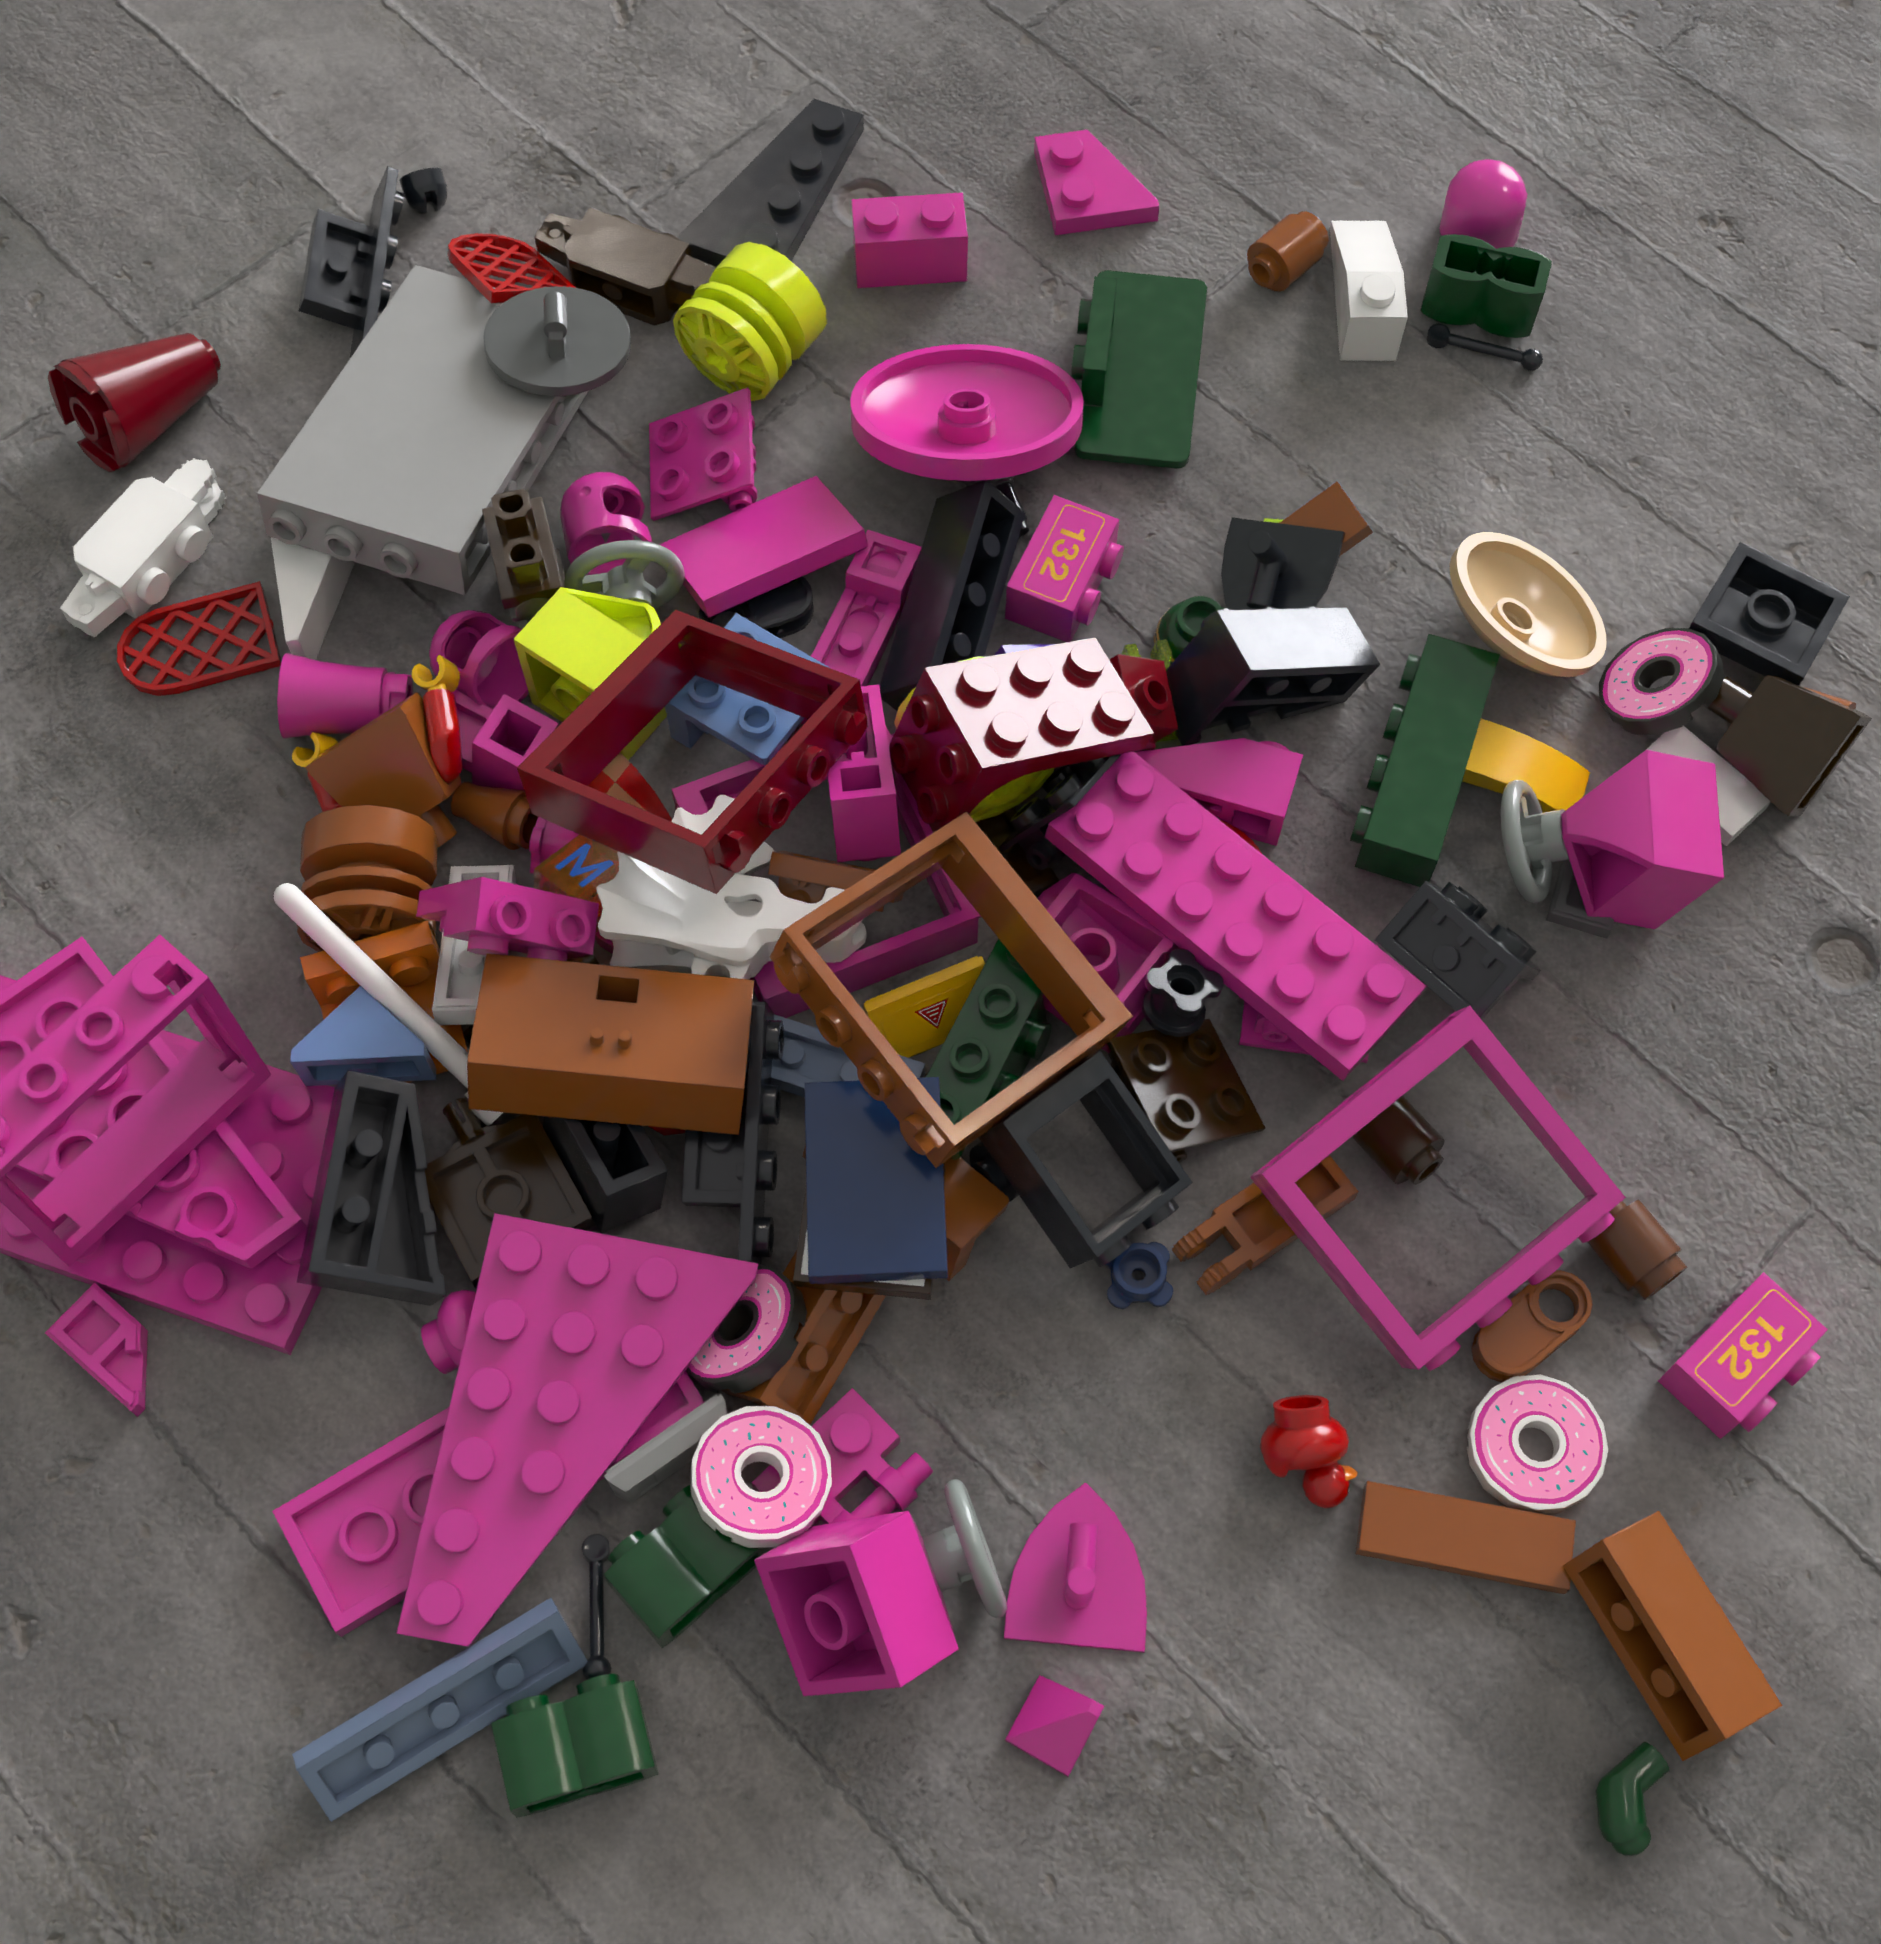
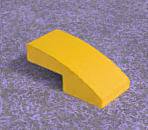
M1481 718L1462 781L1503 794L1509 782L1523 780L1533 789L1542 812L1545 813L1561 809L1566 811L1583 798L1590 772L1576 761L1543 742Z

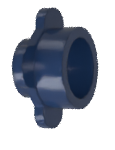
M1150 1242L1149 1244L1132 1243L1126 1251L1105 1264L1111 1272L1112 1285L1107 1290V1299L1111 1305L1118 1309H1126L1132 1303L1149 1302L1154 1307H1163L1169 1303L1173 1295V1287L1166 1281L1167 1263L1169 1262L1170 1254L1164 1245L1158 1242ZM1135 1270H1140L1144 1273L1145 1278L1137 1281L1132 1277V1273Z

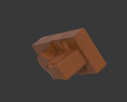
M775 851L771 855L768 874L779 876L778 889L784 896L806 903H817L823 899L827 888L836 887L846 890L877 869L788 851ZM902 893L890 902L895 903L902 901L904 893ZM882 906L876 911L883 912L884 906Z

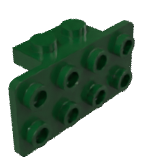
M1111 270L1101 271L1095 276L1092 300H1080L1077 334L1087 335L1086 345H1074L1071 377L1074 380L1082 381L1083 423L1081 434L1074 448L1075 454L1078 457L1089 460L1174 469L1183 468L1188 464L1207 297V285L1205 282L1199 279Z

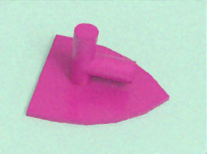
M1085 1482L1054 1505L1030 1534L1013 1570L1007 1599L1004 1639L1144 1653L1147 1624L1145 1579L1134 1545L1115 1512Z

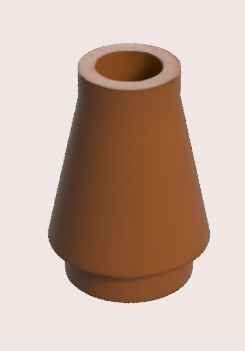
M466 781L461 783L455 790L451 801V811L454 816L468 821L509 850H516L520 847L529 849L531 834L538 816L532 814L524 790L480 786Z

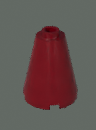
M185 333L62 360L54 366L55 369L49 371L48 381L52 398L64 424L68 425L76 421L86 437L78 441L77 444L97 466L108 472H113L121 467H126L218 384L217 371L220 370L221 364L216 351L208 341L204 339L199 340L194 335Z

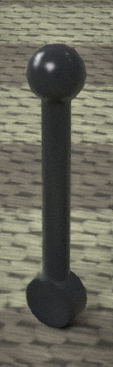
M1434 324L1428 330L1427 343L1433 348H1444L1448 344L1519 362L1528 371L1538 369L1543 363L1542 353L1535 348H1530L1523 352L1452 334L1450 329L1444 324Z
M600 1534L588 1536L582 1544L583 1557L589 1563L590 1658L583 1668L586 1680L611 1674L612 1670L611 1663L604 1657L603 1563L608 1559L611 1550L606 1537Z

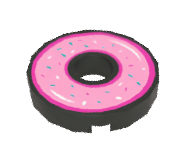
M1664 628L1642 635L1623 647L1606 665L1600 679L1599 699L1611 720L1620 724L1623 730L1634 735H1657L1678 729L1694 719L1691 713L1697 710L1703 703L1707 709L1715 700L1724 680L1723 662L1715 646L1705 634L1689 628ZM1665 676H1673L1663 686L1650 688L1656 680Z
M758 1264L754 1284L747 1289L723 1320L719 1329L691 1361L687 1371L706 1390L719 1393L718 1390L729 1389L733 1394L750 1391L772 1378L790 1360L799 1344L793 1338L798 1330L799 1322L805 1327L807 1310L802 1292L777 1268ZM753 1320L747 1332L734 1340L737 1331L745 1323Z

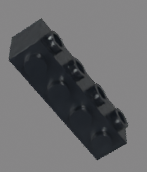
M987 480L936 499L879 685L881 700L896 711H898L899 706L908 694L917 686L924 668L985 656L1026 514Z

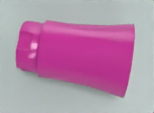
M285 653L280 666L277 694L278 723L283 739L310 736L312 732L320 734H352L413 695L412 676L387 672L386 668L324 662Z

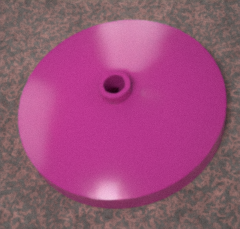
M941 345L897 355L881 362L866 372L856 383L850 398L851 428L857 442L865 451L879 461L901 471L943 480H992L1012 477L1039 469L1057 460L1074 446L1081 434L1083 423V395L1079 385L1066 371L1036 355L991 345Z

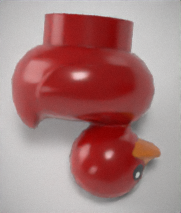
M1298 1395L1275 1401L1273 1403L1274 1422L1268 1425L1261 1437L1260 1443L1261 1453L1267 1468L1273 1475L1279 1478H1284L1290 1470H1306L1303 1475L1302 1487L1310 1502L1321 1508H1334L1346 1499L1350 1492V1480L1356 1478L1358 1473L1354 1468L1337 1462L1348 1451L1349 1437L1346 1429L1338 1420L1330 1416L1329 1400L1315 1395Z

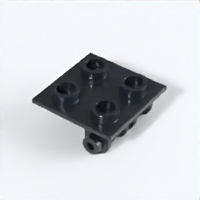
M1121 754L1077 763L1080 766L1077 769L1072 764L1059 768L1042 785L1047 795L1042 800L1039 797H1035L1010 819V823L1016 829L999 846V849L1003 852L1019 843L1026 851L1027 862L1033 868L1044 870L1057 866L1066 854L1045 838L1048 824L1073 808Z

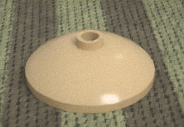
M1493 532L1473 534L1467 537L1454 551L1450 561V577L1455 599L1472 629L1494 652L1532 672L1554 677L1583 675L1589 672L1601 660L1606 650L1607 641L1605 627L1597 608L1581 585L1548 555L1517 538Z

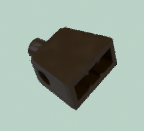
M1767 675L1762 680L1754 693L1729 677H1725L1717 697L1707 707V709L1731 724L1718 742L1717 750L1787 816H1801L1872 719L1865 713L1785 679Z

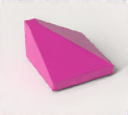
M1039 1675L1005 1741L1069 1777L1104 1709V1705Z

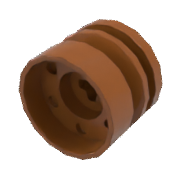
M373 805L344 806L321 812L306 822L302 832L300 872L305 882H303L300 891L353 942L423 921H428L435 937L436 921L416 917L419 891L431 889L437 876L438 838L434 828L419 816L396 808ZM297 925V933L304 944L317 952L324 951Z

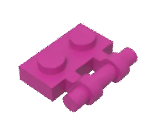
M853 1388L811 1426L819 1433L831 1457L832 1477L829 1495L821 1514L814 1520V1524L820 1519L825 1524L891 1514L896 1508L904 1511L918 1497L915 1489L933 1473L928 1463L916 1452L898 1469H894L884 1460L900 1443V1436ZM769 1465L751 1483L755 1491L768 1492L775 1489L781 1482L778 1471L772 1465ZM866 1476L877 1489L852 1513H849L838 1502Z

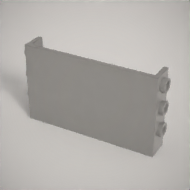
M414 265L257 492L266 534L286 544H296L332 555L343 561H353L383 570L399 578H410L466 595L491 553L482 509L493 507L491 497L495 494L519 489H530L588 391L566 396H547L523 391L505 382L489 365L485 354L483 338L488 319L503 303H490L467 279Z

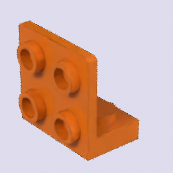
M428 921L354 942L434 1019L432 1008L440 948ZM325 951L300 957L305 980L321 1007L323 1019L360 987ZM440 1025L469 1053L461 1025ZM429 1052V1054H430V1056H431V1058H432V1060H433V1062H434V1064H435V1066H436V1074H440V1073H443V1072L448 1071V1070Z

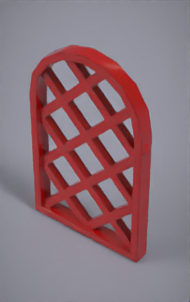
M475 233L456 237L448 245V258L451 264L490 303H504L520 293L537 288L554 286L576 288L536 249L523 241L507 236ZM470 247V248H474V250H473V251H470V250H466V249H463V248ZM489 252L501 256L497 258L483 253ZM512 258L526 263L520 264L509 260ZM477 260V261L489 263L490 265L485 266V265L473 263V261ZM500 267H504V268L516 270V272L512 273V272L500 270L499 268H500ZM528 273V274L535 275V276H539V277H543V278H542L541 280H539V279L527 277V276H525V275ZM492 275L506 280L502 282L488 277ZM517 282H519V283H523V284H526V285H530V286H532V287H531V288H526V287H522V286H518V285H514V284H516Z
M258 581L157 608L137 617L124 629L117 644V663L126 680L140 692L164 696L187 692L281 666V659L273 630L274 623L270 618L261 582ZM246 597L240 607L229 603V601ZM257 598L263 619L248 612ZM218 607L234 614L223 630L207 623ZM205 608L199 618L188 614V612ZM177 618L193 625L182 641L166 634ZM164 619L158 629L149 626L154 622ZM242 619L258 626L247 642L232 635V632ZM201 630L217 637L206 653L191 646ZM140 631L152 636L141 652L129 647L133 637ZM265 632L267 633L271 653L256 646ZM160 641L176 648L165 664L149 657ZM226 641L242 649L231 665L215 657ZM185 652L201 660L190 676L174 669ZM250 653L262 658L243 664ZM127 655L135 659L129 668L126 666ZM143 664L159 670L151 684L142 682L134 677ZM209 664L221 669L202 675ZM168 675L179 680V682L162 684Z

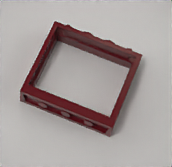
M675 610L517 767L532 814L717 894L735 873L742 871L746 867L752 854L771 833L785 824L791 811L809 791L823 782L829 769L846 750L858 743L862 738L868 723L860 679ZM695 675L808 719L702 835L588 786Z

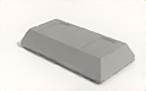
M717 1394L605 1471L604 1477L614 1495L632 1503L691 1462L702 1435L721 1416L729 1414L723 1396L721 1394L719 1396Z

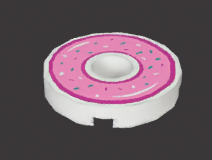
M1541 1374L1514 1376L1491 1388L1471 1414L1467 1435L1469 1465L1483 1489L1506 1507L1534 1513L1543 1512L1542 1514L1560 1513L1582 1501L1603 1476L1608 1454L1604 1423L1589 1399L1566 1382ZM1525 1428H1537L1545 1432L1553 1443L1554 1451L1552 1458L1542 1462L1528 1458L1519 1446L1518 1438L1520 1431Z
M746 1406L721 1416L702 1435L691 1463V1496L702 1520L714 1531L717 1528L723 1535L731 1537V1542L747 1548L777 1547L803 1534L821 1514L832 1485L831 1457L819 1433L799 1415L775 1406ZM753 1462H766L778 1471L781 1482L775 1489L768 1492H757L750 1489L744 1483L741 1477L742 1470Z

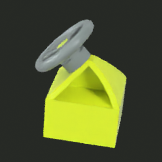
M624 540L596 546L584 552L572 562L565 575V588L560 587L514 638L533 704L563 722L661 625L655 609L672 600L684 583L685 571L677 555L656 543ZM626 559L623 565L614 567L607 573L586 575L601 564ZM650 562L659 564L667 573L665 581L658 588L644 581L643 571ZM601 591H602V595H601V594L593 593V592H601ZM665 707L620 752L628 761L667 717Z

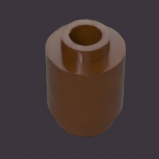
M1636 1200L1628 1206L1621 1201L1609 1211L1615 1218L1613 1223L1598 1236L1588 1241V1244L1628 1291L1635 1288L1644 1300L1656 1294L1687 1269L1685 1263L1677 1255L1682 1249L1640 1200Z

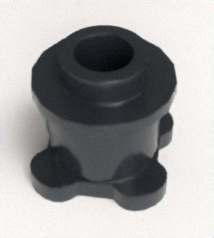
M1175 949L1170 952L1167 963L1161 968L1150 969L1146 976L1145 985L1148 991L1142 1003L1144 1017L1154 1029L1165 1035L1174 1037L1189 1036L1198 1031L1204 1023L1206 1015L1204 1003L1207 998H1215L1220 995L1224 986L1223 979L1217 972L1208 971L1197 963L1194 954L1190 951Z

